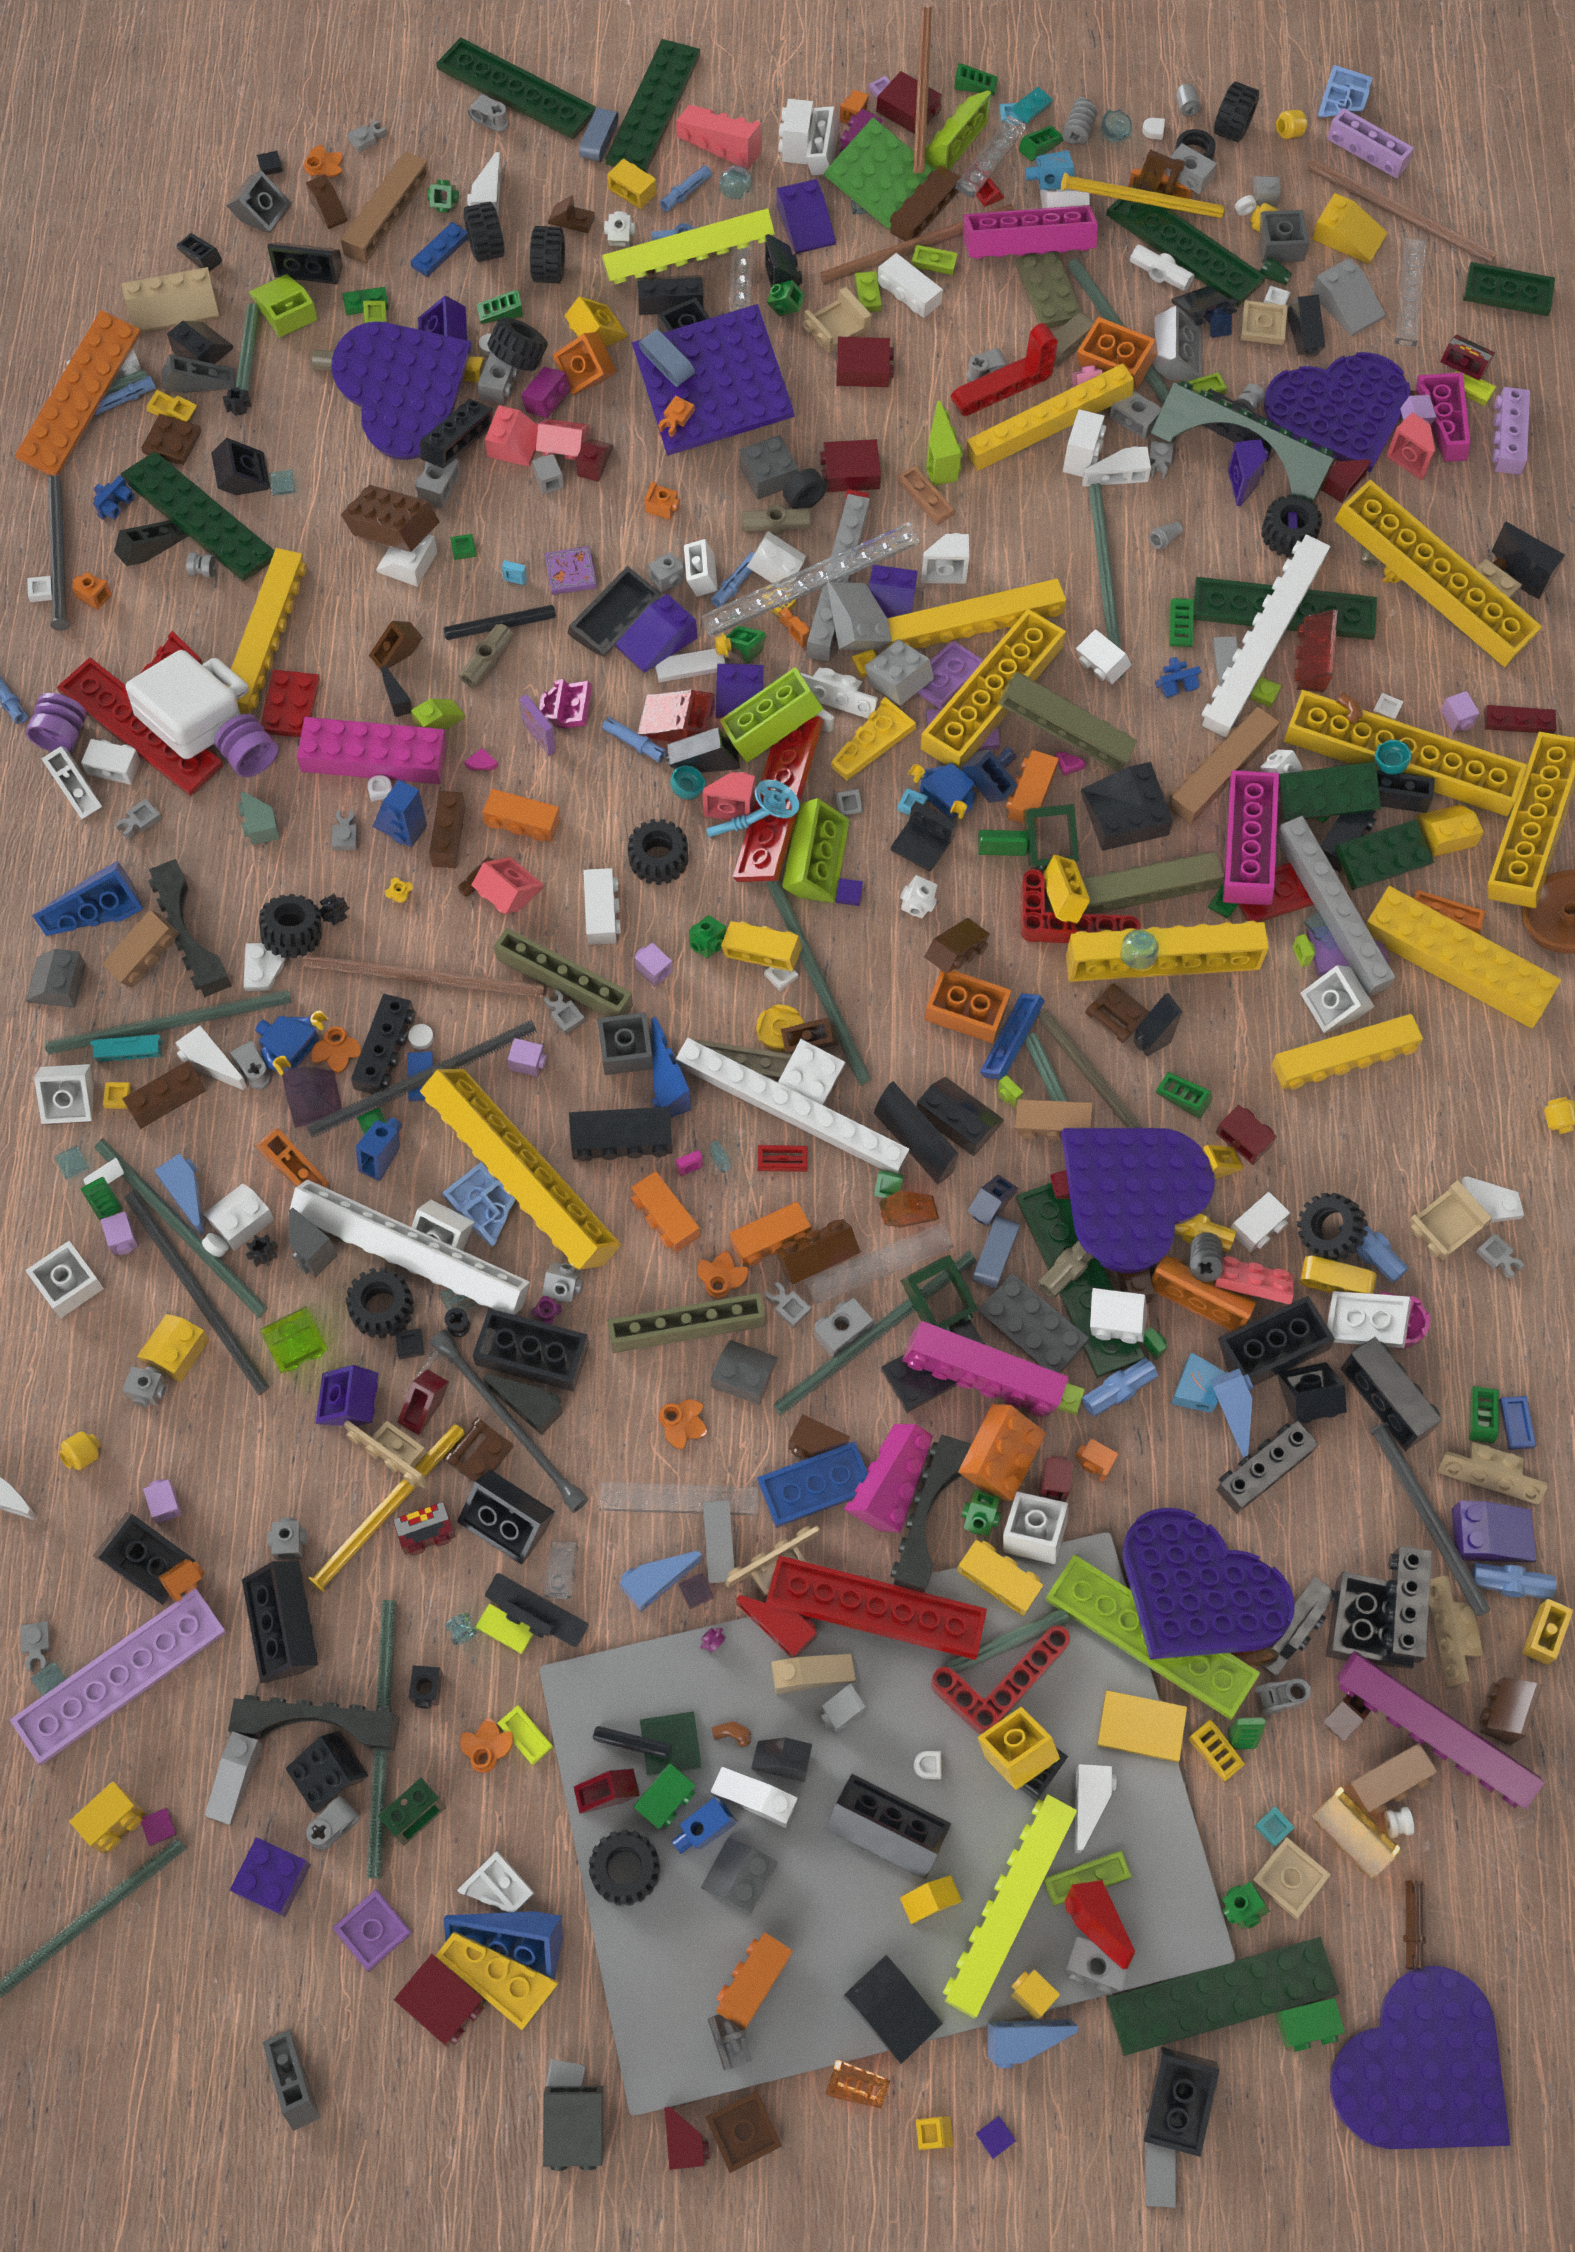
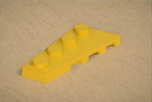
M886 697L881 700L877 710L872 711L868 716L869 719L863 727L860 726L854 738L848 741L831 761V768L846 781L916 729V722Z
M457 1932L452 1933L435 1955L521 2030L526 2027L559 1984L558 1981Z

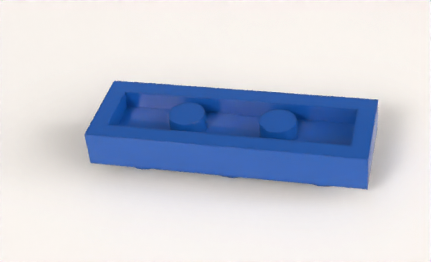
M451 222L410 261L411 267L426 277L430 276L468 239L466 230Z

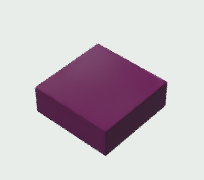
M167 1808L142 1818L141 1825L149 1846L177 1835Z

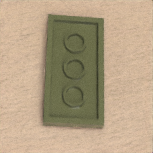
M1057 251L1016 258L1015 265L1038 324L1045 323L1048 328L1062 326L1081 312Z

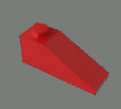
M739 1595L736 1598V1605L790 1658L798 1657L816 1639L817 1632L815 1629L817 1627L807 1616L802 1618L798 1613L766 1606L764 1602Z
M1103 1881L1072 1884L1065 1898V1909L1071 1915L1075 1926L1122 1970L1128 1969L1135 1954V1949Z

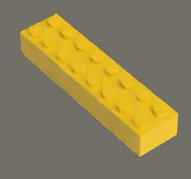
M1027 609L923 731L920 749L945 765L951 763L961 770L966 761L981 747L1010 712V710L998 704L1008 681L1017 672L1026 675L1031 681L1035 682L1063 649L1066 631Z
M1544 732L1538 733L1488 881L1489 900L1531 908L1537 907L1575 791L1574 737Z
M1388 886L1365 924L1371 936L1385 944L1386 949L1531 1029L1543 1014L1562 980L1391 886Z
M1247 921L1242 924L1225 922L1220 925L1210 926L1208 924H1199L1193 927H1184L1182 925L1173 926L1172 928L1150 927L1145 930L1128 928L1123 931L1112 932L1111 930H1102L1097 933L1080 931L1070 936L1066 952V963L1069 982L1260 970L1269 947L1265 923H1257L1256 921Z

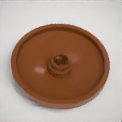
M1563 870L1547 875L1537 907L1522 906V922L1529 937L1541 947L1553 952L1575 953V870Z

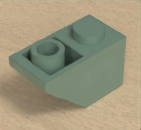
M246 792L240 793L242 802L238 803L240 816H245L246 822L242 823L244 836H249L252 845L279 840L280 835L273 808Z

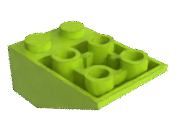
M288 274L249 291L250 296L279 338L317 321L314 302L305 289Z
M941 400L937 401L926 463V471L933 486L958 481L959 471L962 470L960 459L963 457V448L956 441L955 428L950 426L948 410L943 408Z

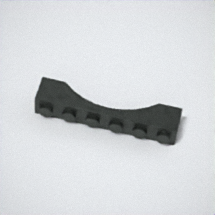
M174 859L149 869L152 876L148 880L153 893L159 892L160 898L156 899L162 912L167 911L169 917L165 919L180 933L175 938V944L178 951L184 950L186 956L182 957L187 971L193 970L195 976L190 978L195 990L201 989L205 998L232 987L219 956L197 944L186 930L183 911L189 888L177 860Z
M942 1434L939 1442H933L929 1457H933L931 1466H925L922 1480L926 1482L923 1490L918 1489L914 1504L918 1505L915 1514L910 1513L906 1528L910 1529L908 1538L903 1537L898 1551L902 1553L900 1563L895 1561L890 1577L894 1578V1585L926 1592L933 1568V1562L928 1553L925 1539L927 1516L940 1493L952 1482L963 1476L958 1471L971 1447V1443Z
M244 1695L243 1699L234 1698L228 1732L232 1733L233 1731L250 1738L262 1739L273 1731L287 1725L300 1722H323L349 1731L368 1749L395 1751L400 1717L392 1712L393 1709L387 1707H376V1711L366 1710L365 1706L351 1704L348 1709L339 1708V1704L332 1702H323V1706H315L312 1701L297 1700L296 1704L286 1703V1699L271 1697L270 1701H260L258 1696Z

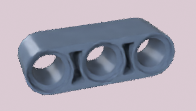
M600 107L596 108L580 144V157L597 162L602 161L618 125V112Z
M655 329L638 342L644 355L674 386L678 387L695 374V370L688 359L658 329Z
M996 1215L972 1281L993 1289L997 1288L1016 1239L1020 1223Z

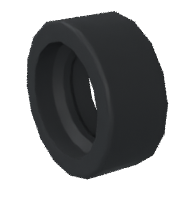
M1191 129L1179 135L1175 150L1181 144L1186 146L1198 145L1206 151L1202 155L1213 161L1216 143L1208 132Z
M804 469L796 473L786 483L783 489V497L792 509L811 508L824 496L827 490V483L816 469Z

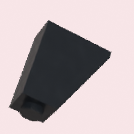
M1319 294L1297 297L1287 308V317L1298 355L1306 354V357L1317 356L1325 347Z
M719 728L668 744L669 754H667V762L671 768L676 769L687 765L695 767L701 773L740 768L737 749Z
M786 1737L758 1741L751 1769L805 1782L813 1744Z

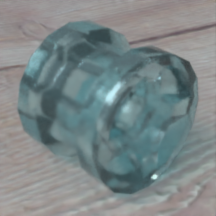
M469 1613L457 1615L445 1623L446 1630L452 1634L451 1640L453 1645L462 1644L477 1635L476 1628L470 1624L471 1617Z

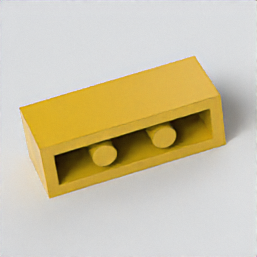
M1054 854L1043 873L1044 886L1055 916L1064 922L1078 923L1090 902L1089 895L1075 860Z
M730 921L721 944L726 958L790 972L794 971L802 949L799 936L793 932H780L767 926H752L743 921L739 923Z
M975 1540L958 1565L957 1572L1024 1617L1044 1586L1040 1583V1578L1030 1571L1025 1573L1019 1569L1017 1562L1010 1557L1005 1556L1003 1558L995 1552L996 1549L988 1542L982 1541L981 1543Z

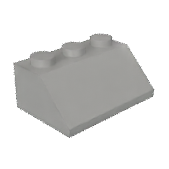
M1177 305L1155 316L1154 332L1158 351L1154 361L1155 370L1168 380L1190 381L1201 378L1202 327L1196 325L1194 320Z

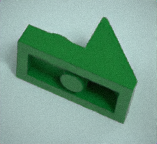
M738 625L726 635V638H730L731 648L738 649L748 664L763 651L766 634L763 631Z

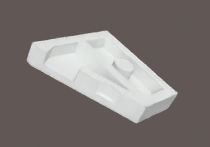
M247 943L244 969L245 991H270L275 983L276 976L281 973L285 966L284 961L286 958H281L279 954L277 956L273 955L271 950L267 951L262 943Z
M1468 1176L1462 1179L1463 1186L1492 1217L1490 1223L1523 1218L1524 1212L1518 1192Z
M496 1851L457 1890L460 1894L473 1897L507 1912H517L535 1894L499 1851Z

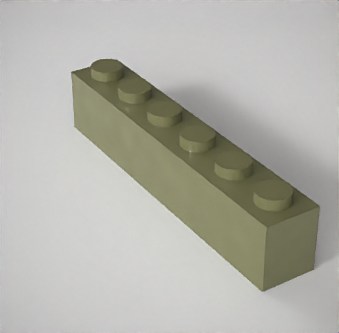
M1017 672L1008 681L998 702L1002 707L1116 771H1120L1127 764L1137 743V740L1128 733L1121 732L1107 721L1100 720L1091 715L1089 711L1077 707L1068 699L1054 694L1047 687L1040 686L1031 681L1026 675Z
M1203 852L1194 857H1179L1170 862H1155L1146 867L1140 868L1135 866L1126 871H1111L1102 876L1084 877L1082 880L1090 902L1083 914H1097L1218 889L1221 887L1224 879L1216 852L1209 854Z
M507 927L494 945L495 956L498 961L554 990H559L563 995L605 1017L627 1015L633 1007L631 992Z
M760 1293L607 1319L613 1353L765 1327V1315Z

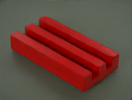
M758 1145L757 1171L807 1172L808 1146ZM763 1153H803V1155L763 1156ZM763 1162H789V1163H763Z

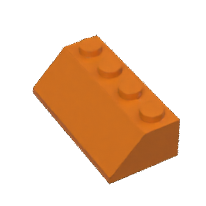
M1165 1255L1151 1279L1155 1293L1230 1331L1246 1325L1257 1303L1252 1300L1249 1294L1215 1287V1281L1201 1282L1191 1274L1190 1268L1183 1265V1262L1176 1257Z

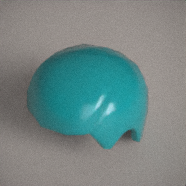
M1388 740L1379 744L1374 754L1375 763L1379 770L1386 774L1396 775L1403 772L1411 761V750H1409L1405 743L1399 740Z
M687 765L676 768L670 779L673 793L685 800L696 799L700 796L706 784V779L703 778L701 772L695 767Z

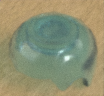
M1109 109L1101 121L1103 137L1115 143L1125 141L1132 132V121L1129 116L1120 109L1117 111Z
M730 166L721 174L719 190L729 198L740 199L746 191H750L752 176L741 166Z
M1134 930L1129 932L1122 942L1121 958L1129 967L1147 969L1156 961L1159 950L1158 942L1153 934L1147 931Z

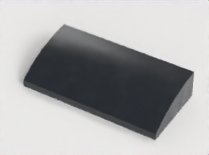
M627 566L569 625L567 634L589 650L604 657L646 608L660 599L662 594Z
M892 1081L881 1095L874 1114L903 1146L909 1148V1153L938 1185L953 1174L958 1152L895 1082Z

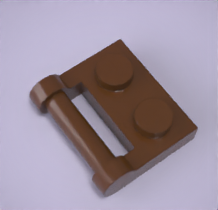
M1150 149L1135 188L1173 196V189L1180 172L1185 167V163L1180 159H1172ZM1165 169H1171L1172 171L1165 189H1158Z
M1114 983L1085 1011L1086 1015L1090 1018L1094 1017L1113 1032L1121 1043H1124L1136 1031L1138 1025L1149 1013L1146 1008ZM1104 1008L1107 1012H1109L1112 1016H1114L1117 1020L1124 1024L1126 1028L1123 1029L1120 1025H1118L1100 1009Z
M478 1417L472 1422L473 1427L452 1453L448 1452L444 1457L448 1464L473 1482L488 1470L495 1471L514 1447L510 1441ZM480 1433L487 1436L465 1464L459 1460Z

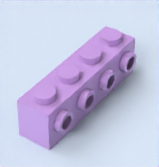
M1345 108L1332 120L1327 137L1331 142L1396 179L1408 167L1414 147Z
M1503 387L1501 395L1496 396L1494 409L1498 410L1493 426L1497 427L1493 435V444H1496V448H1494L1492 454V462H1495V472L1521 475L1526 465L1530 390Z

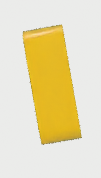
M1306 1256L1303 1262L1300 1283L1303 1286L1332 1294L1333 1291L1373 1294L1377 1274L1371 1270L1317 1256Z

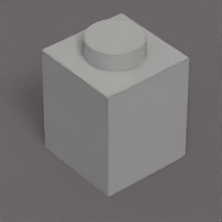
M553 454L532 460L534 476L543 495L564 488L562 472Z

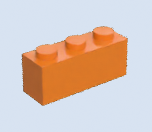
M1035 750L1031 751L1029 758H1024L1021 766V771L1024 772L1022 777L1017 776L1015 782L1018 786L1014 789L1016 790L1015 795H1010L1006 804V809H1009L1008 819L1024 824L1023 809L1040 808L1043 806L1055 775L1059 758ZM1034 818V824H1036L1038 818Z
M491 789L482 811L484 824H487L489 827L509 830L516 835L531 836L537 841L545 840L552 842L561 819L558 806L496 789Z
M656 1171L631 1187V1202L637 1210H643L646 1214V1222L652 1229L656 1228L661 1234L659 1236L660 1240L667 1249L671 1247L676 1254L700 1237L699 1226Z
M798 1201L729 1232V1242L743 1267L748 1264L753 1266L760 1263L763 1257L767 1255H777L775 1250L781 1248L784 1243L803 1238L806 1233L811 1231V1225Z
M766 1932L763 1933L760 1940L754 1938L745 1952L749 1955L745 1963L739 1961L731 1974L735 1978L730 1987L725 1984L718 1994L716 2000L720 2003L716 2012L745 2031L787 1964L793 1950Z

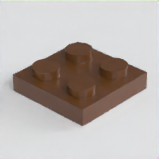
M159 414L141 447L143 454L150 455L155 451L167 461L184 465L202 432L201 427Z
M758 2090L705 2117L729 2173L782 2147Z

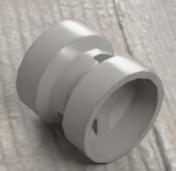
M1248 384L1244 388L1243 394H1240L1235 402L1254 412L1257 405L1264 400L1265 394L1258 385Z
M190 552L186 563L187 574L192 576L202 574L204 577L212 578L215 572L214 555L206 554L200 556L198 553Z

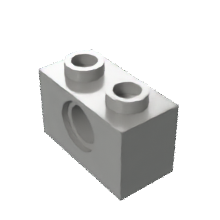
M1181 144L1170 156L1172 159H1180L1185 163V167L1180 172L1177 182L1190 190L1201 194L1214 179L1217 163L1188 146ZM1166 168L1165 175L1170 176L1172 170Z
M490 352L477 384L479 399L504 405L507 397L512 395L513 382L518 379L520 369L506 364Z
M1133 391V396L1112 404L1109 418L1145 440L1151 434L1162 408L1156 403L1147 400L1138 392Z
M454 459L443 469L426 462L422 476H419L415 483L418 498L443 508L461 475L459 460Z
M854 1297L848 1302L846 1300L842 1301L836 1306L835 1312L828 1318L823 1316L814 1325L813 1337L831 1357H834L840 1351L842 1352V1349L845 1350L844 1348H847L849 1344L857 1340L856 1338L862 1336L861 1334H864L866 1330L873 1326V1319ZM843 1322L848 1325V1328L846 1330H838L835 1325Z
M1077 1936L1073 1941L1064 1972L1070 1974L1069 1979L1083 1985H1085L1086 1981L1097 1985L1096 1990L1112 1995L1113 1991L1118 1993L1122 1990L1128 1969L1122 1970L1095 1943ZM1096 1959L1103 1964L1104 1970L1102 1975H1095L1091 1972V1960Z

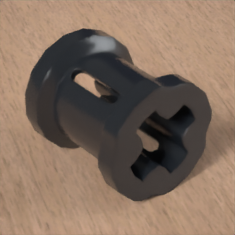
M458 1307L450 1309L445 1315V1323L449 1334L454 1337L465 1336L469 1332L470 1327L466 1311ZM455 1320H457L458 1322H462V1323H461L460 1325H458L457 1323H453V1322H454Z

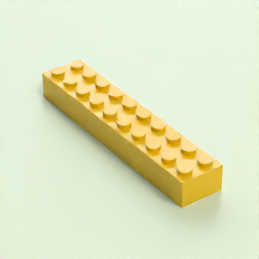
M1371 479L1342 505L1334 521L1504 668L1534 639L1542 628L1537 621Z
M1305 690L1301 691L1283 742L1353 765L1375 762L1374 754L1379 744L1388 740H1399L1405 743L1409 750H1411L1410 764L1401 774L1434 778L1435 793L1504 816H1508L1516 801L1527 764L1362 710L1363 717L1354 724L1346 718L1350 711L1335 700Z
M437 1069L420 1090L426 1097L425 1101L441 1114V1119L457 1132V1137L472 1149V1154L477 1159L483 1161L488 1167V1172L493 1177L499 1179L504 1185V1190L509 1195L515 1197L520 1203V1208L525 1213L531 1215L536 1221V1226L541 1231L547 1233L552 1239V1244L557 1249L563 1251L568 1257V1262L573 1267L581 1270L604 1266L622 1246L618 1239L465 1069Z

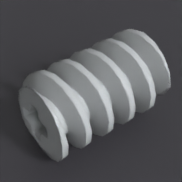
M1079 97L1074 101L1062 133L1063 140L1067 143L1084 144L1088 141L1093 123L1098 115L1097 107L1089 99Z

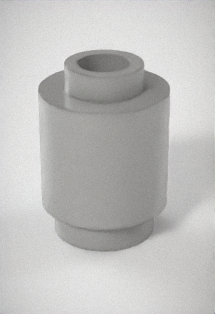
M1183 84L1177 89L1176 99L1181 114L1184 116L1195 115L1201 108L1196 89L1191 84Z

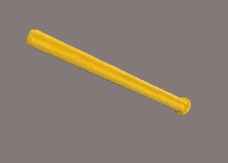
M1064 173L1061 181L1062 191L1069 189L1215 218H1222L1225 211L1224 206L1073 177L1069 176L1068 173Z
M457 1424L452 1425L418 1462L414 1469L425 1478L465 1434L464 1430ZM403 1479L314 1577L309 1576L308 1580L324 1593V1587L418 1484L414 1487Z

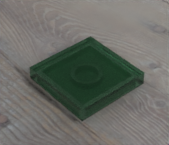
M694 1711L640 1719L642 1737L672 1745L671 1755L668 1759L644 1753L647 1776L659 1775L669 1762L680 1771L702 1768Z

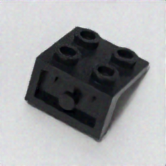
M915 801L911 807L910 820L891 845V851L930 872L954 839L957 823Z
M340 1731L320 1736L286 1767L288 1774L313 1813L319 1812L344 1788L361 1783L368 1777L367 1772Z

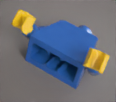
M951 763L946 766L923 768L918 764H914L907 773L908 775L915 776L913 779L915 783L922 780L920 793L928 796V801L950 820L953 821L958 814V818L962 819L964 814L973 810L976 797L974 792L975 783L963 769L960 770Z
M316 1011L310 1017L288 1018L279 1016L273 1024L261 1020L257 1024L255 1032L262 1036L260 1039L261 1055L266 1067L277 1071L279 1075L284 1074L283 1070L291 1075L310 1053L314 1045L319 1042L316 1029L314 1028L323 1030L322 1022L328 1021L329 1018L322 1011Z

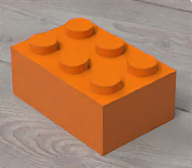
M1101 317L1096 319L1077 351L1080 367L1095 365V369H1101L1102 373L1123 363L1134 379V389L1138 388L1158 355L1156 339Z
M941 970L927 1004L924 1020L994 1044L1008 1007L1012 990L954 970L948 974Z
M992 1404L958 1472L983 1492L999 1496V1500L1013 1501L1016 1491L1018 1492L1046 1432L1012 1405Z

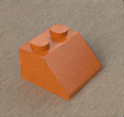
M598 332L584 333L552 355L559 370L566 372L571 387V395L602 383L617 373Z

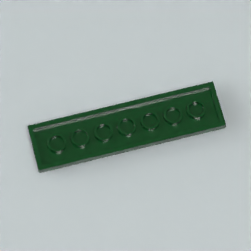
M461 37L436 63L437 70L571 139H574L592 119L596 110V106Z
M661 39L605 158L606 165L615 167L622 159H625L635 164L642 171L647 172L701 55L699 48Z
M1118 199L1107 209L1106 215L1161 254L1166 253L1172 256L1177 265L1193 273L1194 277L1214 288L1228 299L1235 298V305L1237 307L1265 282L1266 276L1168 208Z
M154 451L121 472V477L124 478L126 484L207 552L214 555L219 562L243 582L270 564L275 552L274 549L157 452Z
M1196 577L1193 620L1255 627L1252 625L1253 620L1258 612L1263 613L1265 608L1262 605L1268 594L1272 596L1275 591L1272 589L1273 585ZM1308 589L1286 630L1374 640L1376 635L1377 597Z
M1052 1182L1016 1195V1201L1048 1271L1067 1248L1071 1249L1079 1241L1074 1228L1071 1200L1056 1198ZM1093 1258L1077 1280L1071 1281L1059 1293V1296L1071 1323L1090 1340L1083 1349L1096 1378L1136 1364L1144 1359L1145 1356L1138 1341L1131 1344L1116 1338L1101 1340L1092 1335L1090 1320L1093 1288L1114 1291L1104 1267L1100 1265L1101 1262Z
M1317 1937L1106 1998L1122 2055L1126 2056L1340 1993L1322 1939Z

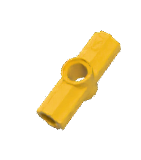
M1200 1213L1188 1222L1175 1225L1174 1234L1182 1236V1239L1189 1244L1198 1234H1215L1222 1242V1251L1228 1253L1236 1235L1235 1230L1212 1223L1207 1216Z

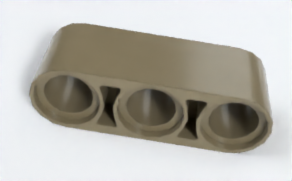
M1079 312L1054 333L1058 340L1055 364H1062L1078 351L1095 323L1083 312Z

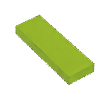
M1120 1850L1046 1877L1043 1881L1054 1907L1065 1903V1898L1072 1884L1102 1880L1105 1887H1109L1131 1879L1132 1876L1123 1852Z

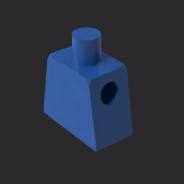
M389 1118L386 1124L381 1121L373 1123L356 1145L359 1172L381 1181L400 1148L399 1131L402 1128L400 1121L395 1118Z
M714 1797L680 1824L683 1832L672 1839V1842L680 1854L692 1846L702 1849L738 1822L725 1802ZM702 1824L704 1827L703 1833L698 1835L697 1827Z

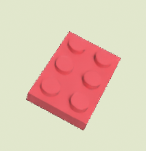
M1222 1257V1273L1215 1280V1287L1291 1305L1294 1296L1293 1274H1289L1284 1269L1277 1268L1273 1270L1264 1268L1259 1263L1252 1262L1248 1264L1240 1262L1234 1257Z

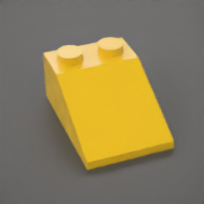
M1334 193L1316 223L1312 240L1370 264L1388 232L1356 202Z

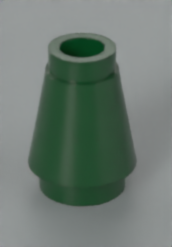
M1268 257L1259 271L1266 276L1265 279L1284 285L1287 284L1292 275L1277 260Z

